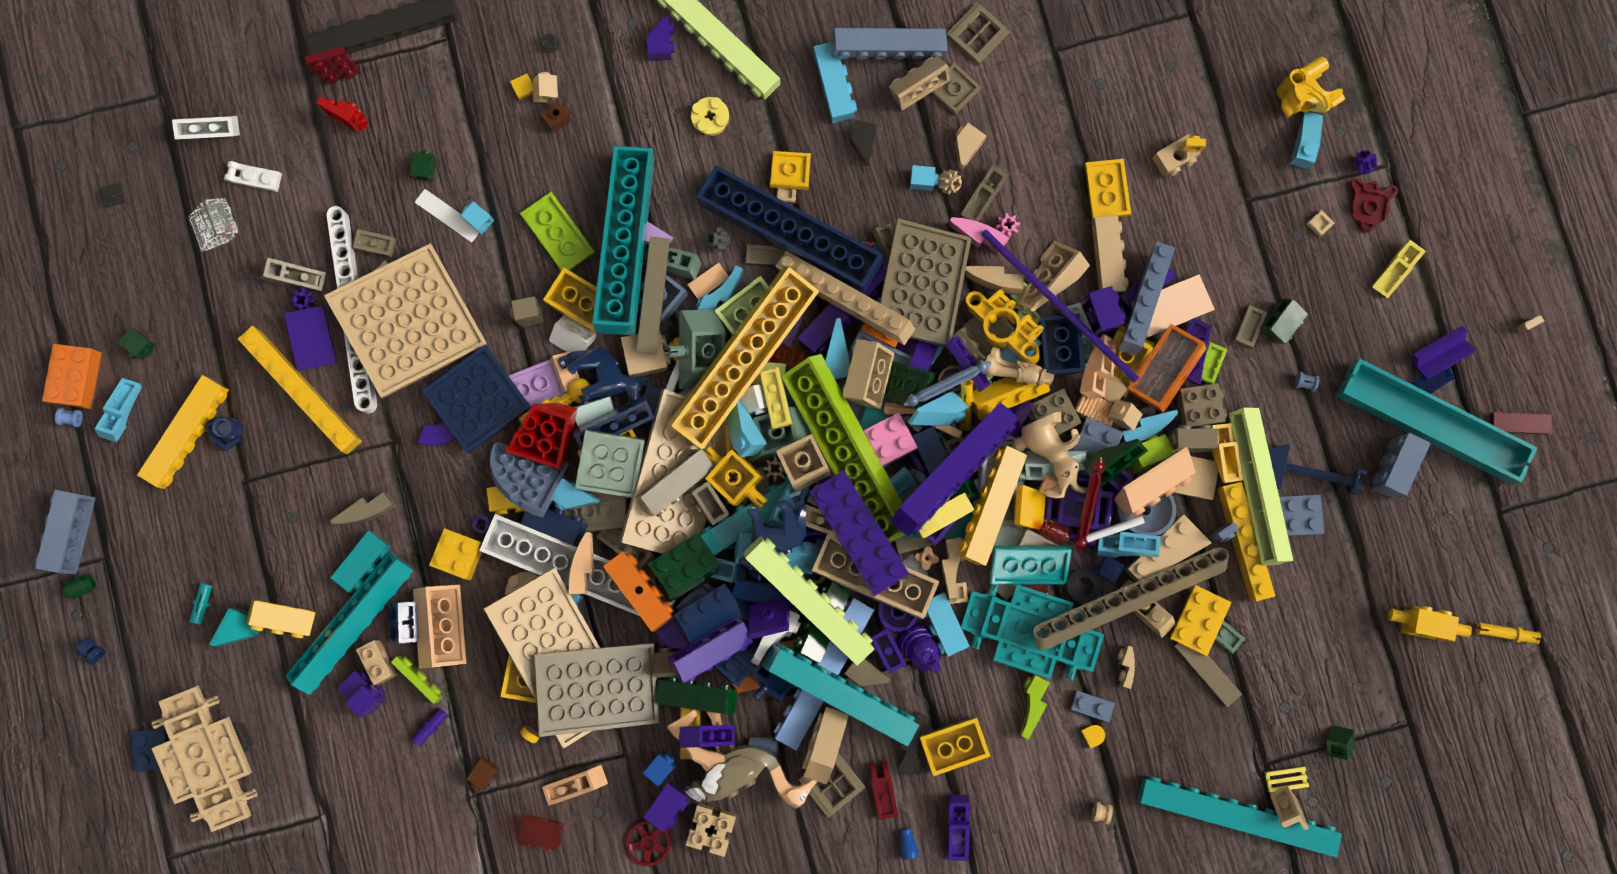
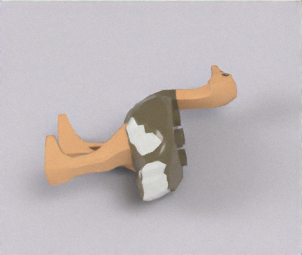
M693 710L667 726V729L679 740L680 727L690 726L698 714L697 711ZM707 712L713 726L723 725L719 713ZM715 746L716 752L700 747L686 748L691 759L701 764L706 771L702 780L692 781L691 785L686 786L684 792L690 798L698 802L721 800L725 797L728 800L738 794L739 788L744 786L747 789L755 784V779L765 767L770 771L778 795L786 804L795 809L805 803L809 792L817 783L815 780H810L800 786L791 785L786 780L777 757L765 749L754 746Z

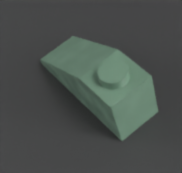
M645 241L644 262L648 260L649 241ZM669 247L667 271L677 276L696 280L702 264L697 254Z

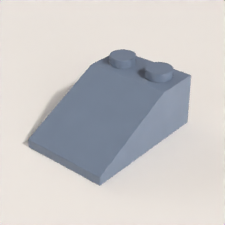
M1087 417L1083 420L1078 432L1080 440L1071 451H1086V459H1088L1099 450L1118 445L1124 432ZM1086 469L1077 473V475L1090 476Z

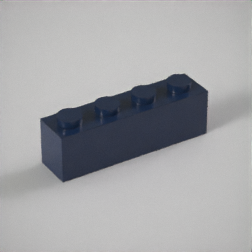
M643 396L574 428V436L582 450L585 429L620 435L654 419V413L646 396Z

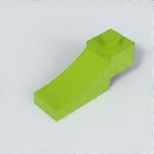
M1037 675L1028 676L1023 685L1025 687L1024 692L1027 694V711L1019 735L1028 740L1047 706L1046 703L1040 700L1049 682Z

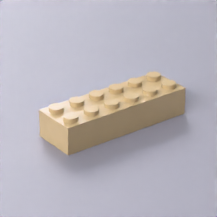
M827 534L812 569V572L921 620L924 619L939 584L938 580L906 567L909 576L874 597L837 537Z

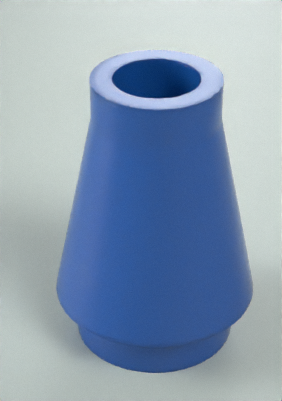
M912 830L900 831V856L902 855L903 860L919 858L918 852L920 851L913 837Z

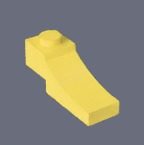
M1408 238L1372 287L1389 298L1426 251Z

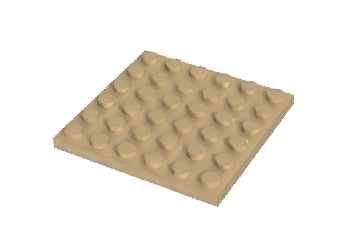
M431 243L324 295L381 399L487 345Z

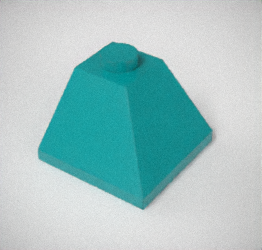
M229 608L209 645L229 646L253 638L260 631L250 629L251 625L246 624L248 611Z

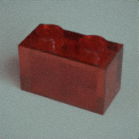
M526 814L523 816L518 841L523 842L522 845L527 847L538 845L542 846V850L554 852V849L560 848L566 823Z

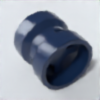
M91 637L83 640L75 649V653L83 656L89 665L97 663L106 652L101 646L95 645V641Z

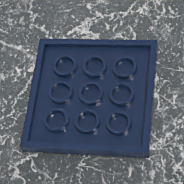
M486 345L422 390L428 401L468 454L531 409V405Z

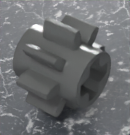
M716 227L707 234L706 242L709 247H712V251L721 252V250H726V247L729 246L730 236L728 232H724V228Z

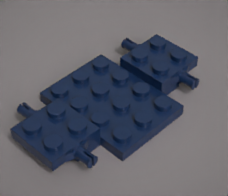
M703 581L684 598L675 610L677 612L681 611L715 590V588ZM722 581V583L718 587L722 586L726 582ZM737 599V605L749 632L750 605L758 604L759 602ZM763 637L752 639L753 643L749 644L745 650L736 652L728 660L714 665L713 668L736 688L750 676L760 687L752 695L754 699L756 698V701H759L767 693L780 702L794 686L761 666L771 647L765 653L759 665L751 662ZM781 639L774 643V645L779 647L778 643L781 641Z

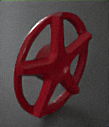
M645 820L634 825L629 831L626 838V849L630 858L637 864L654 866L661 863L669 854L671 838L668 830L665 829L667 848L657 843V839L663 831L657 828L649 835L642 825L652 823ZM637 828L641 840L629 844L630 837ZM642 849L644 851V862L636 859L631 850ZM653 850L664 853L659 860L649 863Z

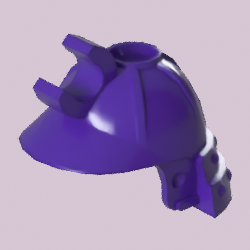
M917 625L907 629L898 642V649L901 654L907 655L914 666L921 671L932 670L934 674L941 669L938 664L941 659V653L937 644L932 639L929 627Z

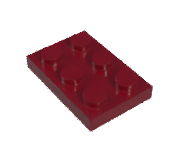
M343 46L305 56L307 65L324 84H333L337 80L343 78L351 79L355 75L361 74L359 66Z

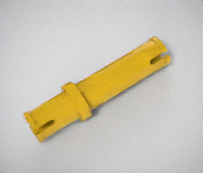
M971 379L961 383V393L959 394L961 400L969 406L965 412L966 417L959 425V428L963 431H968L972 427L971 418L974 394L973 380Z
M1482 622L1477 623V627L1482 628H1476V634L1511 639L1517 643L1521 641L1534 644L1540 643V640L1536 639L1541 638L1540 632L1523 630L1521 627L1510 628Z

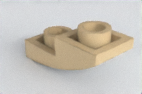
M1124 646V649H1120L1117 659L1119 660L1118 664L1124 666L1125 670L1120 672L1118 680L1121 681L1119 686L1131 689L1135 671L1134 652L1131 646Z

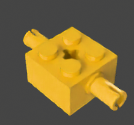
M712 447L707 449V453L704 452L715 466L705 479L732 505L739 506L745 498H749L758 509H761L764 506L763 504L767 503L768 499L756 490V486L764 476L744 457H739L736 450L731 449L724 458ZM733 474H738L737 481H732L734 479Z
M1412 606V609H1404V611L1391 608L1388 614L1389 621L1402 623L1400 633L1432 640L1455 641L1456 635L1469 638L1472 632V627L1459 624V617L1452 616V612L1443 610L1433 611V608L1426 606Z

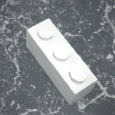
M237 116L172 120L175 139L240 135Z

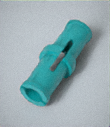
M199 583L196 599L192 602L194 606L189 622L202 624L206 607H209L208 599L213 587L212 585Z

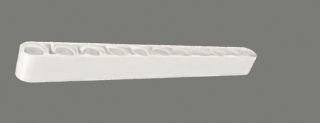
M333 206L327 211V222L338 289L357 280L358 273L349 216L342 208ZM341 213V218L335 220V216ZM344 232V236L341 239H337L338 234ZM347 250L346 256L340 258L341 252ZM350 269L349 274L347 276H343L344 270ZM344 333L355 407L366 414L373 413L377 408L375 387L364 367L361 370H357V364L361 361ZM366 380V387L364 389H360V383ZM369 399V406L363 408V401Z

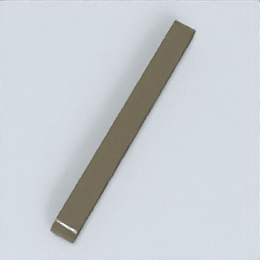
M1220 547L1214 548L1040 623L1033 629L1034 646L1040 650L1048 649L1221 574L1227 569L1228 551Z

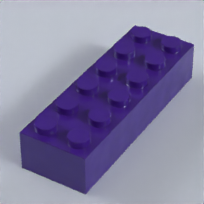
M844 470L810 491V496L874 597L909 576L906 567Z

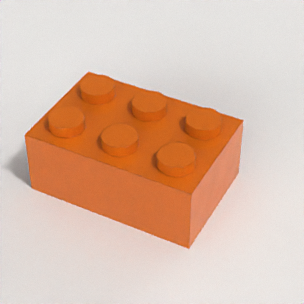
M53 344L42 401L53 405L91 409L102 353L91 348Z

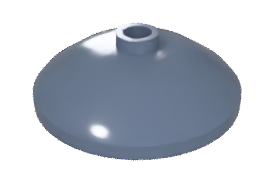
M1172 494L1168 497L1166 495L1160 497L1161 501L1153 507L1150 505L1144 508L1146 515L1141 514L1137 516H1143L1145 523L1128 530L1132 533L1159 536L1166 532L1176 517V504ZM1117 504V513L1121 522L1137 518L1134 515L1127 518Z

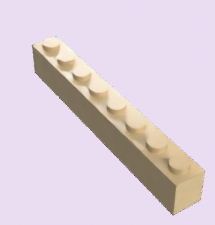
M785 251L775 266L779 272L783 267H790L819 291L817 296L903 345L906 344L915 331L909 319L788 251Z

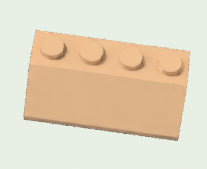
M1185 447L1122 488L1114 500L1127 518L1133 515L1135 517L1141 515L1145 511L1144 508L1150 505L1153 507L1161 501L1160 497L1163 495L1168 497L1176 491L1175 488L1181 485L1184 487L1192 481L1191 476L1195 473L1188 448Z
M460 585L413 589L414 602H417L419 669L467 664Z

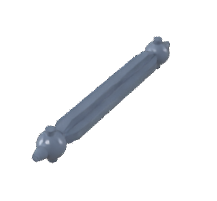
M981 360L977 366H971L919 391L916 395L910 394L903 405L914 408L918 402L926 401L976 377L979 372L984 374L992 363L991 361L985 362Z

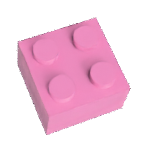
M900 413L864 430L883 467L916 451L918 448Z

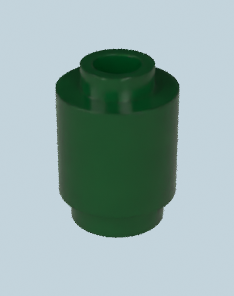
M82 574L64 582L62 590L67 598L69 597L74 600L92 592L96 588V582L91 574Z

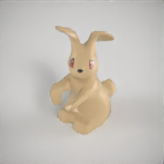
M1055 412L1022 427V435L1015 438L1012 443L1013 449L1023 453L1025 448H1029L1032 452L1046 457L1054 465V474L1058 485L1047 490L1045 495L1055 499L1064 497L1068 485L1076 492L1087 493V488L1080 487L1077 484L1078 461L1067 453L1080 440L1077 429H1072V439L1063 443L1054 428L1057 423L1061 422V412Z

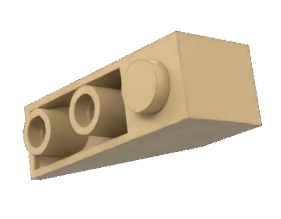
M1129 579L1121 588L1131 585L1133 582ZM1157 602L1133 611L1161 638L1176 625L1173 616Z

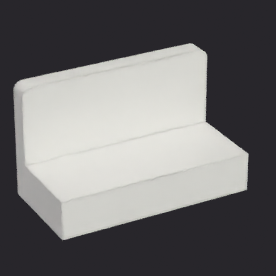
M563 316L555 323L549 341L566 352L585 351L595 340L596 334L570 318Z

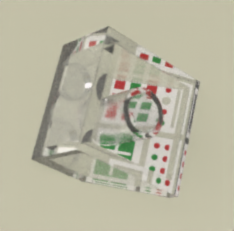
M226 198L203 200L189 216L201 252L230 242L238 234V226L234 222L231 208Z

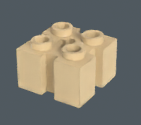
M698 803L693 822H696L697 826L696 828L691 827L686 846L702 850L703 845L710 847V853L725 857L730 840L729 837H726V833H732L737 814L721 810L720 814L713 813L714 807ZM713 825L717 833L709 834L706 828H710Z

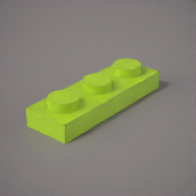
M396 656L391 662L433 704L438 703L443 698L440 694L441 690L435 684L431 685L426 681L427 676L420 670L416 671L412 667L413 663L406 656Z

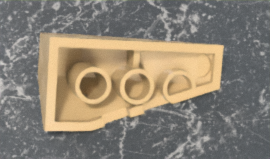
M1054 241L1040 259L1042 263L1039 269H1035L1033 275L1056 296L1076 282L1090 265L1080 251ZM1030 283L1027 285L1018 304L1033 312L1049 300Z

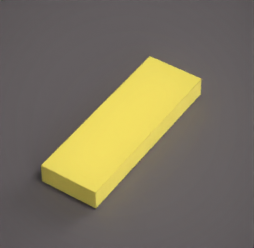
M776 367L759 372L772 429L792 425L780 368Z

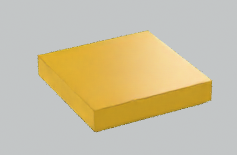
M773 151L770 188L808 190L811 153Z
M1017 485L1015 525L1035 531H1043L1046 498L1044 493L1024 485Z

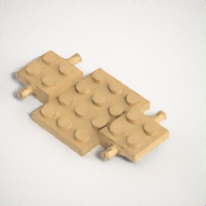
M198 685L159 701L162 718L152 721V725L160 722V724L153 726V728L157 729L164 726L170 741L153 747L152 751L174 804L193 797L199 811L190 814V818H193L191 821L195 822L204 818L211 832L250 817L251 812L248 808L247 800L257 797V793H254L256 792L255 789L244 793L237 779L249 775L252 771L230 717L213 722L209 707L219 704V700H216L218 697L214 696L206 700Z

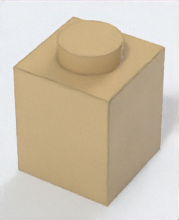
M548 72L538 73L532 80L533 102L552 104L558 98L557 75H550Z
M1115 376L1106 379L1104 398L1115 403L1116 399H1121L1127 390L1128 384Z
M1116 399L1108 417L1118 427L1134 431L1143 414L1132 403Z

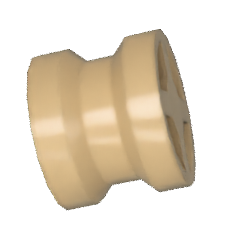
M1096 801L1093 806L1092 821H1103L1104 824L1109 825L1113 806L1110 804L1102 805L1101 802Z

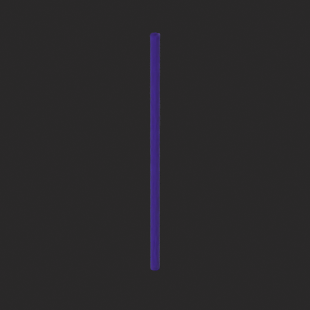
M987 229L981 233L1002 256L1133 383L1139 379V376Z

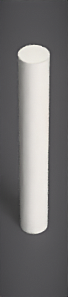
M1143 516L1090 533L1086 537L1087 542L1144 524Z

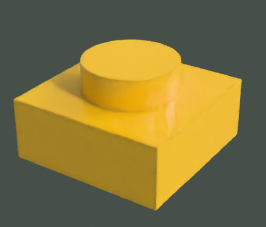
M1189 136L1182 143V151L1201 152L1206 147V139H1200L1199 136Z

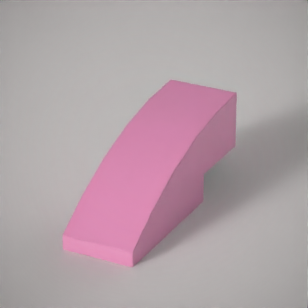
M952 217L948 224L960 235L971 237V244L979 248L984 243L996 254L999 252L981 233L987 229L1003 246L1009 240V237L1000 231L977 221Z

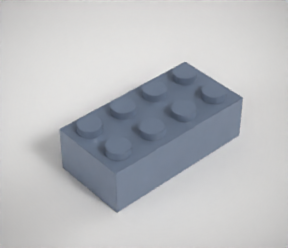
M59 490L54 491L50 498V511L45 518V531L40 538V551L35 558V569L77 574L95 497Z

